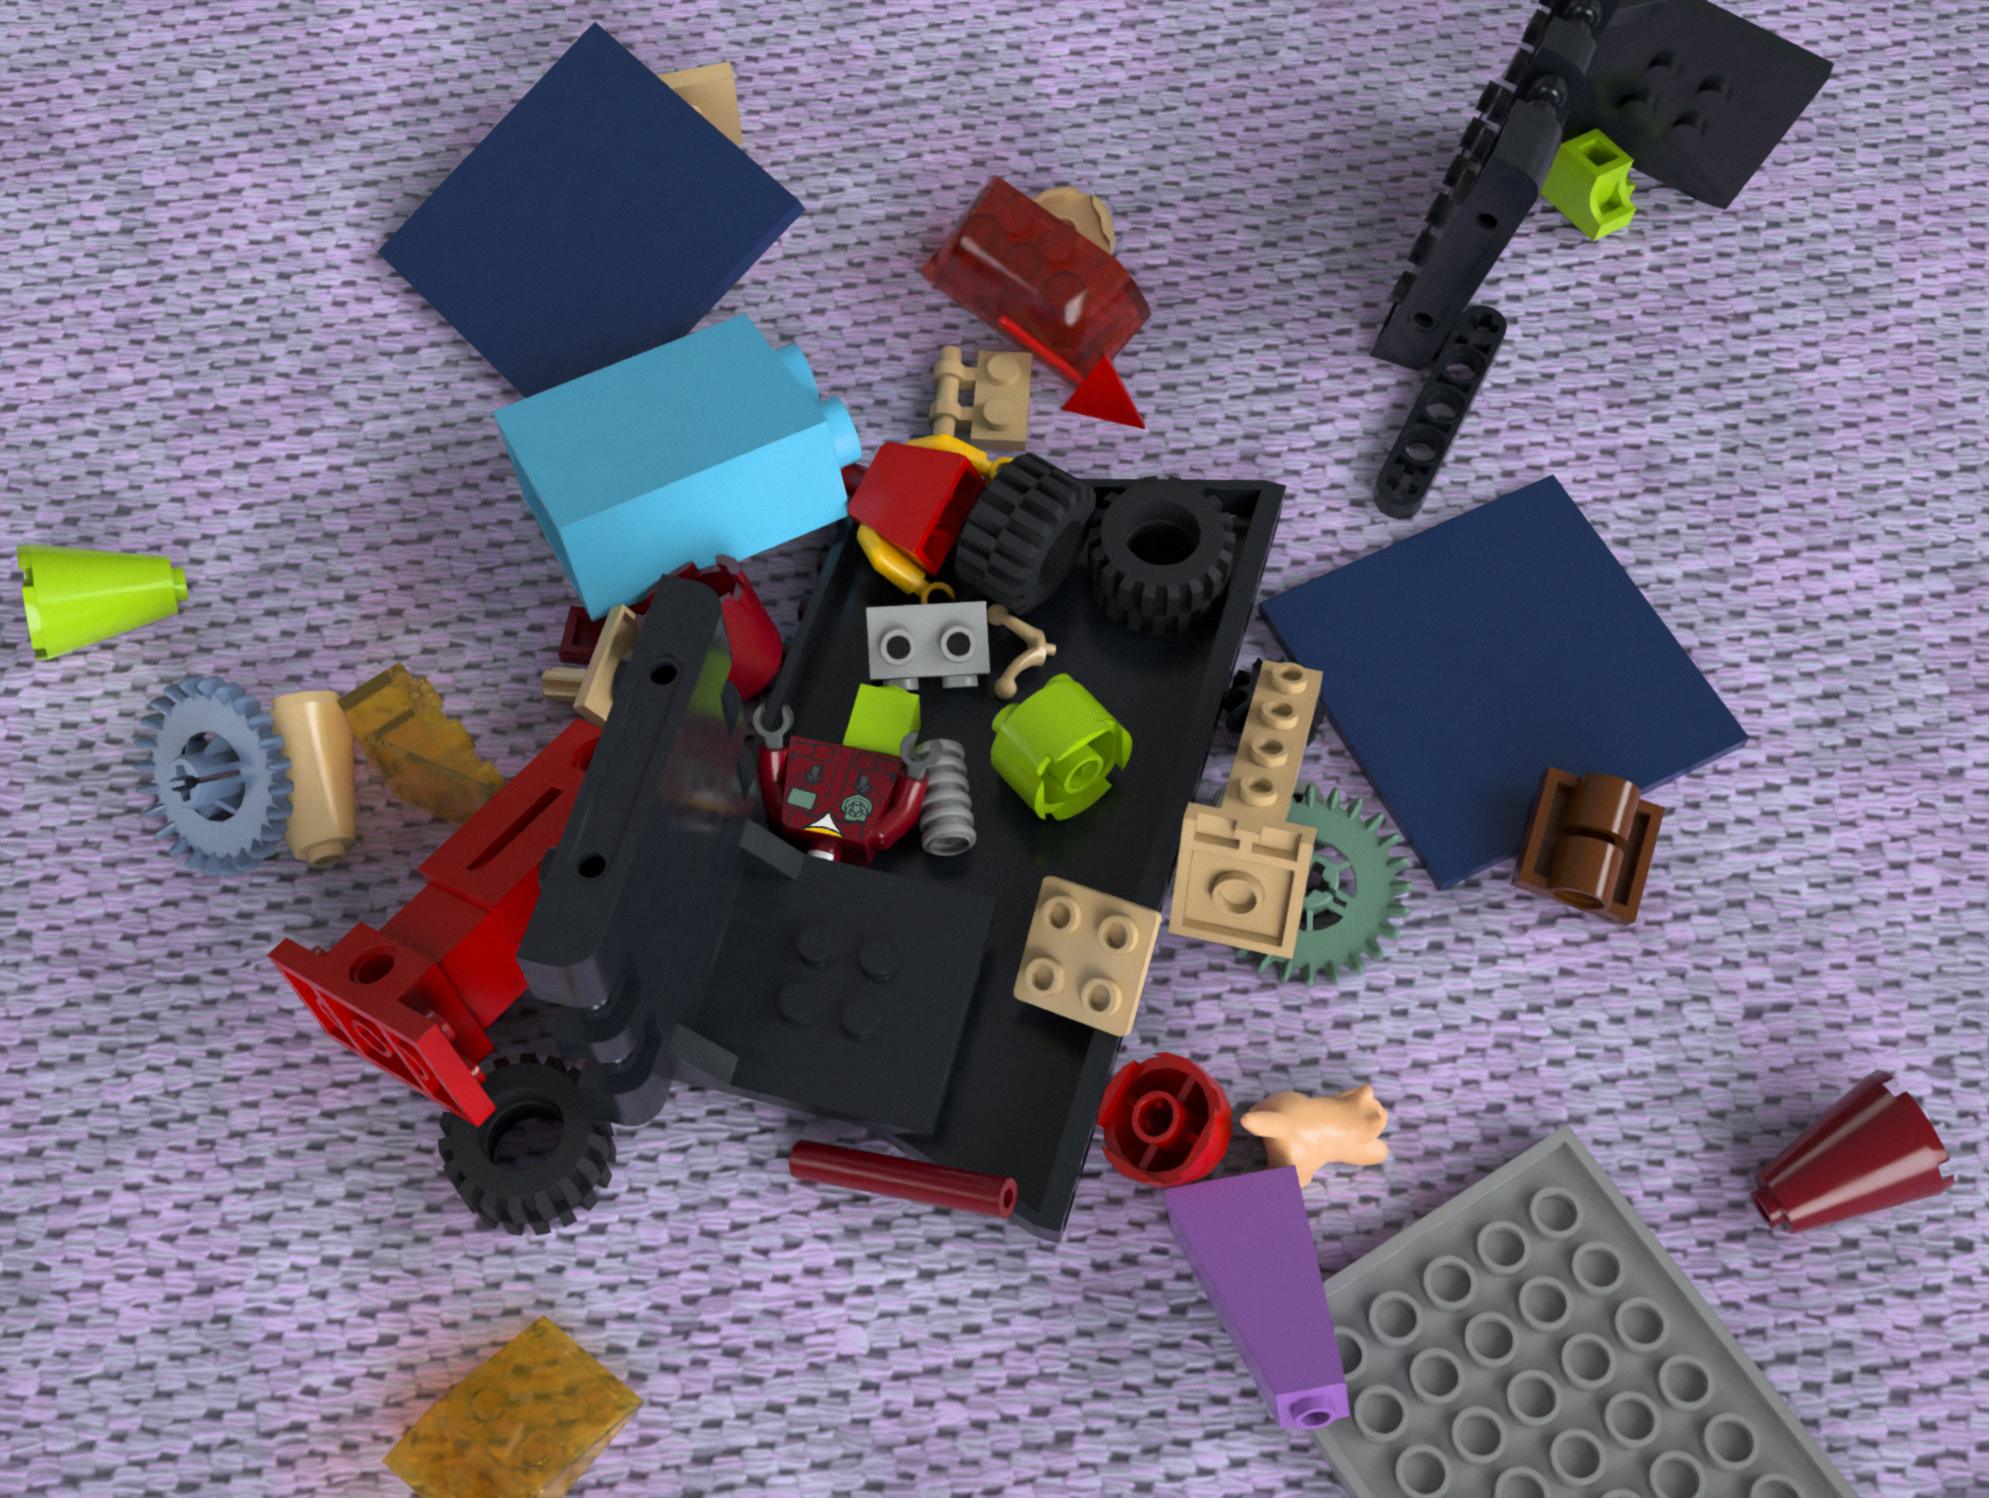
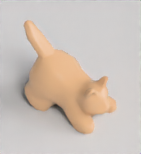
M1363 1084L1357 1089L1347 1090L1336 1095L1314 1098L1292 1091L1271 1094L1263 1102L1255 1103L1248 1113L1242 1115L1240 1120L1241 1125L1251 1134L1262 1136L1263 1144L1267 1150V1164L1264 1170L1296 1165L1301 1189L1311 1182L1313 1173L1326 1163L1342 1162L1358 1166L1374 1165L1385 1161L1388 1154L1387 1144L1377 1139L1387 1125L1388 1112L1374 1097L1373 1089L1368 1084Z

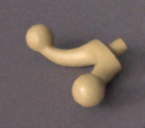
M993 604L987 610L988 622L994 626H1006L1027 642V651L1015 658L1007 667L1002 677L997 679L994 684L995 694L1001 699H1009L1015 695L1017 690L1014 681L1016 676L1028 667L1042 666L1046 655H1055L1056 645L1046 643L1042 630L1010 615L1007 608L1003 605Z

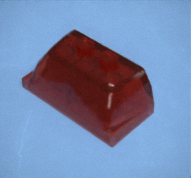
M996 175L989 178L964 208L946 241L920 270L922 277L1019 349L1027 353H1033V359L1074 389H1077L1079 386L1076 382L1000 326L998 318L1002 315L1007 316L1071 366L1087 376L1106 352L1112 361L1152 315L1149 305L1136 282L1117 259Z

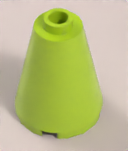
M31 543L17 545L19 569H23L25 578L23 580L22 594L36 661L49 660L178 614L177 602L189 601L184 568H171L169 556Z

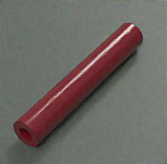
M805 1139L797 1141L789 1159L790 1173L797 1179L1007 1219L1012 1214L1017 1201V1184L1010 1177Z

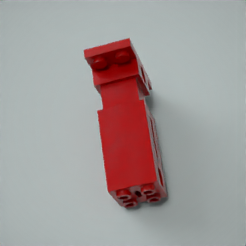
M579 718L572 722L417 868L428 885L379 931L360 921L328 952L319 946H315L309 951L286 937L267 955L330 1038L477 1128L497 1109L481 1087L486 1081V1076L477 1066L495 1048L484 1031L529 987L515 957L541 891L538 885L541 862L549 847H558L603 730V728Z

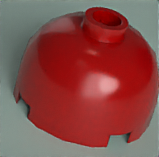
M1160 1052L1153 1053L1158 1057L1148 1058L1141 1063L1133 1060L1123 1066L1106 1086L1097 1111V1125L1103 1128V1139L1107 1147H1102L1106 1159L1123 1176L1159 1189L1194 1184L1205 1178L1225 1156L1232 1136V1108L1223 1087L1199 1064L1179 1055Z

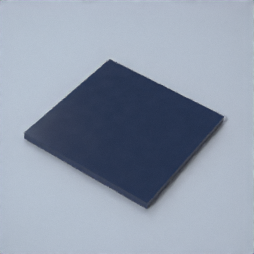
M594 22L377 252L525 398H528L685 337L805 211V208L787 189L601 26Z
M1554 475L1543 478L1259 603V615L1289 661L1301 666L1306 665L1308 669L1323 671L1321 702L1324 703L1326 708V718L1439 892L1519 854L1541 774L1550 766L1576 776H1581L1585 773H1602L1616 776L1636 785L1641 790V795H1644L1745 747L1749 736Z

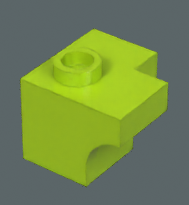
M1596 128L1560 145L1540 194L1592 241L1598 240L1629 225L1637 208L1631 203L1629 197L1636 184L1627 177V174L1634 160Z

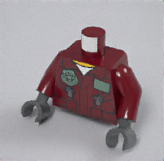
M761 704L755 710L753 715L754 727L760 735L765 737V743L758 746V778L764 808L770 824L777 830L782 831L786 843L807 855L858 866H868L877 851L888 850L916 825L929 782V777L925 774L926 767L937 763L943 755V746L939 739L932 741L929 755L925 760L918 758L914 752L918 731L911 732L903 738L899 750L901 758L797 736H791L790 743L787 745L783 743V734L791 728L794 720L790 707L786 704L783 705L782 715L784 721L781 728L777 730L766 726L763 718L765 712L764 704Z

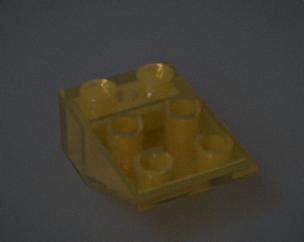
M400 661L336 701L365 758L394 797L461 827L506 785L505 780L489 759L481 763L472 751L476 746L463 724L456 717L451 720L446 718L440 709L443 703L427 678L422 675L414 680Z
M543 1315L435 1402L385 1456L382 1462L422 1498H562L642 1407L644 1402Z

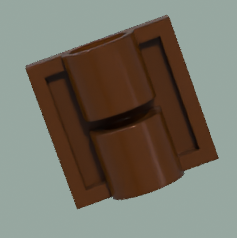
M1551 766L1542 772L1510 885L1624 926L1634 923L1665 807L1640 799L1641 790L1625 779L1602 773H1585L1581 776H1576Z

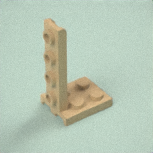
M1263 660L1221 808L1188 802L1183 818L1168 933L1279 957L1293 958L1317 828L1286 821L1319 696L1323 671L1304 668L1291 662L1277 663Z

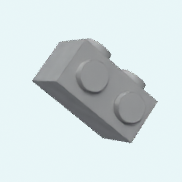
M986 601L866 607L871 681L883 680V685H894L904 690H919L918 678L942 677V688L978 686L977 675H988L990 673Z

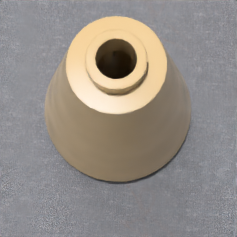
M330 690L304 691L272 698L274 710L269 711L274 719V726L271 731L273 735L282 734L285 745L280 752L282 756H287L291 759L292 768L287 770L285 774L288 779L294 782V792L286 794V799L292 804L293 811L291 817L283 819L287 825L284 839L293 856L298 860H308L311 867H324L338 863L346 858L345 850L350 849L356 843L354 729L351 702L346 697L341 703L338 692Z

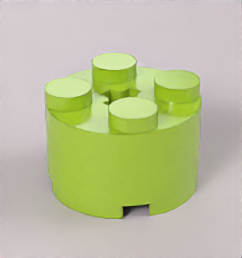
M1067 674L1054 676L1043 689L1031 695L1022 704L1013 703L1006 706L996 715L992 722V729L997 734L991 748L993 768L1042 819H1045V814L1049 813L1056 820L1068 819L1090 807L1112 786L1105 777L1115 763L1123 770L1131 755L1132 739L1128 731L1080 683L1075 682Z

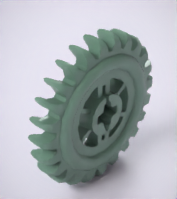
M1311 783L1306 786L1302 802L1296 803L1292 797L1286 822L1317 828L1315 842L1333 848L1347 861L1334 865L1326 856L1313 851L1309 875L1312 871L1322 875L1320 887L1325 892L1313 890L1308 897H1304L1302 915L1306 916V931L1298 930L1293 958L1289 959L1258 952L1259 957L1255 969L1257 974H1262L1275 962L1279 964V981L1281 984H1286L1294 970L1299 969L1307 988L1313 987L1317 970H1323L1330 983L1338 985L1340 981V965L1345 964L1351 972L1361 976L1364 968L1360 954L1364 953L1377 961H1381L1385 955L1376 939L1379 937L1397 941L1400 938V932L1387 920L1388 918H1405L1410 914L1409 907L1394 900L1395 896L1409 893L1414 888L1412 882L1394 878V874L1409 865L1410 858L1407 856L1389 857L1388 852L1399 842L1400 834L1393 833L1378 837L1376 833L1384 820V814L1380 812L1362 821L1359 818L1364 803L1362 797L1356 798L1344 810L1340 808V790L1338 787H1334L1325 802L1318 803L1314 785ZM1350 868L1355 877V898L1338 889L1339 874ZM1333 899H1335V900L1339 901L1340 903L1346 905L1345 908H1343L1342 906H1340V905H1338L1337 903L1333 902ZM1328 910L1341 918L1339 922L1325 929L1313 930V915H1318ZM1237 947L1235 956L1242 958L1254 951Z

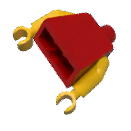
M939 433L909 440L906 444L887 442L880 446L869 468L858 463L844 467L841 470L846 495L852 498L848 504L847 514L859 525L857 540L873 568L907 595L914 592L920 597V605L928 604V595L935 591L944 593L949 600L955 602L954 591L949 585L943 582L930 584L924 579L925 574L936 576L983 487H987L996 476V473H999L1013 458L1001 457L992 462L987 459L986 452L949 434Z

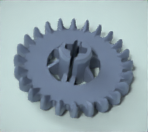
M194 676L185 678L180 683L165 687L163 689L165 696L155 698L149 702L152 708L162 713L147 715L139 720L142 725L154 728L157 734L139 737L134 741V744L137 746L149 748L153 752V758L143 759L132 765L135 769H146L154 773L152 781L139 786L135 791L138 793L158 794L160 799L154 807L145 810L143 815L152 817L166 814L168 818L166 825L156 831L154 837L165 838L179 834V842L169 850V855H183L193 849V854L185 862V866L190 869L204 866L202 872L206 876L221 874L230 877L242 874L247 870L259 868L264 858L274 855L277 849V840L284 839L287 825L283 819L291 817L293 806L286 799V794L294 792V782L288 779L285 774L287 770L292 768L290 757L281 755L280 750L285 745L282 734L273 735L271 731L274 726L273 717L269 712L259 714L260 701L254 695L245 696V691L236 682L226 683L218 676L206 678ZM209 732L216 733L217 735L208 744L204 735ZM240 770L238 775L220 779L213 778L203 781L198 779L199 777ZM222 808L234 814V816L231 818L222 817Z

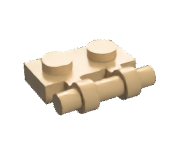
M952 345L943 347L941 349L940 361L934 365L932 383L937 388L936 401L929 408L928 423L933 428L932 435L946 433L954 437L955 430L971 431L970 444L978 449L1026 452L1033 353L978 350L977 367H965L961 363L962 350L959 347ZM959 390L975 391L973 407H961L958 404Z

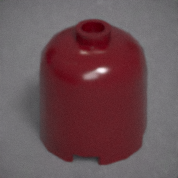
M724 554L715 556L717 565H710L699 570L693 561L688 562L668 575L702 582L717 593L721 601L732 652V665L727 680L732 682L739 690L742 703L752 701L763 693L765 687L773 679L781 666L784 646L781 636L735 558ZM659 582L646 594L650 603L653 600ZM648 610L644 615L637 614L634 621L639 632Z

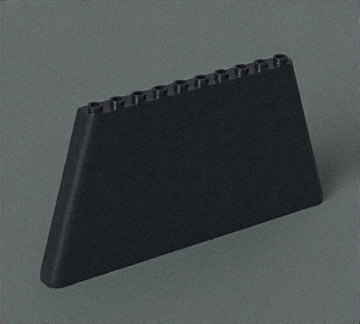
M1079 479L1094 488L1093 491L1096 493L1095 510L1096 508L1102 509L1103 499L1110 492L1120 495L1122 484L1132 480L1138 486L1144 482V479ZM1157 479L1158 482H1168V480H1169V479ZM1181 479V485L1190 487L1194 482L1204 487L1203 496L1205 498L1215 495L1222 502L1221 513L1229 512L1233 521L1232 533H1235V550L1228 592H1225L1224 602L1218 611L1210 609L1209 620L1200 626L1194 621H1190L1189 630L1176 634L1174 628H1165L1164 636L1151 635L1152 628L1141 627L1139 633L1127 629V620L1122 618L1115 623L1107 617V605L1098 607L1093 599V588L1088 587L1087 537L1071 570L1058 588L1043 603L1025 615H1018L1007 608L1010 615L1042 630L1046 643L1056 645L1055 655H1046L1042 666L1028 667L1016 676L1014 681L1017 690L1013 697L1009 699L999 698L995 694L994 684L997 679L1002 677L1010 663L1020 654L1027 651V642L1006 626H994L988 620L990 673L988 675H977L978 686L942 688V677L918 678L919 690H906L908 693L919 695L921 726L915 747L933 739H948L960 743L964 748L965 756L963 761L967 766L966 779L969 781L968 795L972 802L970 811L974 817L972 828L976 832V843L966 851L951 856H940L926 852L922 848L921 843L923 833L919 827V820L921 818L919 815L916 825L888 850L877 851L868 866L859 867L997 898V911L931 1143L868 1127L865 1128L915 1160L1013 1178L1017 1184V1201L1012 1214L1007 1219L1038 1238L1058 1244L1062 1241L1097 1126V1111L1105 1088L1110 1083L1123 1037H1118L1014 997L1013 991L1041 885L1045 877L1056 876L1161 913L1179 855L1184 814L1188 802H1195L1223 709L1225 693L1228 692L1279 524L1286 485L1267 480ZM986 486L983 487V489H982L980 495L982 494V492L984 491V489L986 488ZM847 497L848 503H850L852 498ZM850 516L836 521V529L838 531L833 543L826 542L821 549L817 564L819 578L814 590L807 588L803 593L798 609V621L800 624L795 637L787 636L783 642V654L779 668L781 670L775 686L768 684L760 699L759 706L761 704L765 706L764 722L770 729L777 730L783 725V705H788L792 710L793 724L783 734V743L787 745L790 743L791 736H797L842 746L860 684L876 687L883 685V680H870L866 607L920 605V597L914 592L907 595L873 568L857 540L859 525ZM964 523L936 576L934 577L926 573L924 577L930 584L943 582L949 585L954 591L955 602L949 600L944 593L937 591L928 595L927 602L928 604L986 601V609L988 610L991 605L999 603L959 580L956 576V553ZM1150 546L1133 553L1139 559L1154 565H1172L1187 559L1180 552L1163 546ZM1059 674H1067L1075 682L1080 683L1128 731L1132 739L1131 755L1124 769L1122 770L1115 763L1105 777L1112 786L1090 807L1073 817L1063 820H1056L1051 813L1045 814V819L1038 817L993 768L991 763V748L997 735L992 729V722L996 715L1010 704H1022L1031 695L1043 689L1050 679ZM756 731L755 735H746L743 746L753 755L758 773V746L765 743V737ZM764 808L760 826L784 841L782 831L777 830L770 824Z

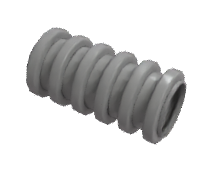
M939 739L943 746V755L937 763L926 767L925 774L929 777V782L919 814L921 816L919 827L923 833L921 838L922 848L926 852L940 856H951L971 848L976 843V832L972 828L974 817L970 811L972 802L968 795L969 781L966 779L967 766L963 761L965 756L964 748L956 741ZM933 740L926 741L914 748L918 758L925 760L928 757Z

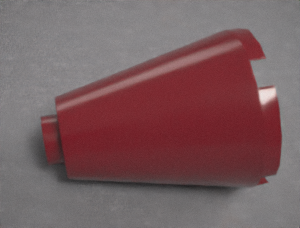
M1876 1070L1865 1076L1755 1175L1758 1189L1751 1193V1198L1761 1217L1771 1228L1781 1224L1788 1233L1794 1234L1940 1195L1951 1189L1954 1185V1175L1941 1177L1938 1165L1948 1161L1949 1157L1935 1129L1917 1102L1907 1091L1895 1097L1883 1085L1894 1079L1887 1072Z

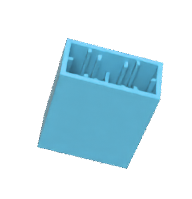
M746 313L492 411L523 496L591 621L607 616L611 607L621 604L629 607L648 599L646 594L660 581L662 574L668 575L688 562L693 561L699 570L710 565H717L715 558L717 555L724 554L740 561L849 516L847 514L849 503L840 469L862 459L859 438L848 411L836 395L820 401L814 376L799 346L793 342L773 350Z

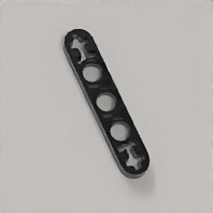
M1484 305L1472 306L1464 310L1458 318L1378 475L1373 498L1376 507L1388 517L1396 519L1409 518L1417 514L1422 508L1502 347L1507 323L1504 316L1496 309ZM1479 326H1483L1489 330L1484 333L1477 349L1470 345L1473 331H1476ZM1453 364L1466 365L1473 370L1475 376L1467 380L1456 379L1447 372L1446 368ZM1436 403L1446 404L1452 408L1455 416L1446 420L1436 419L1427 412L1426 408ZM1417 443L1425 444L1435 452V456L1429 460H1416L1406 452V447ZM1405 472L1412 476L1408 493H1405L1401 499L1395 498L1391 495L1392 490L1398 488Z

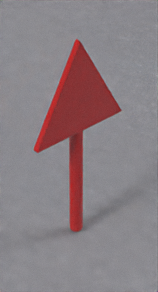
M1002 315L998 318L1000 326L1079 385L1061 410L1145 429V423L1107 352L1090 373L1085 376L1007 316Z

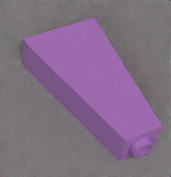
M1296 1165L1163 1189L1172 1234L1280 1429L1292 1426L1308 1430L1319 1429L1330 1425L1337 1418L1350 1416L1346 1380Z

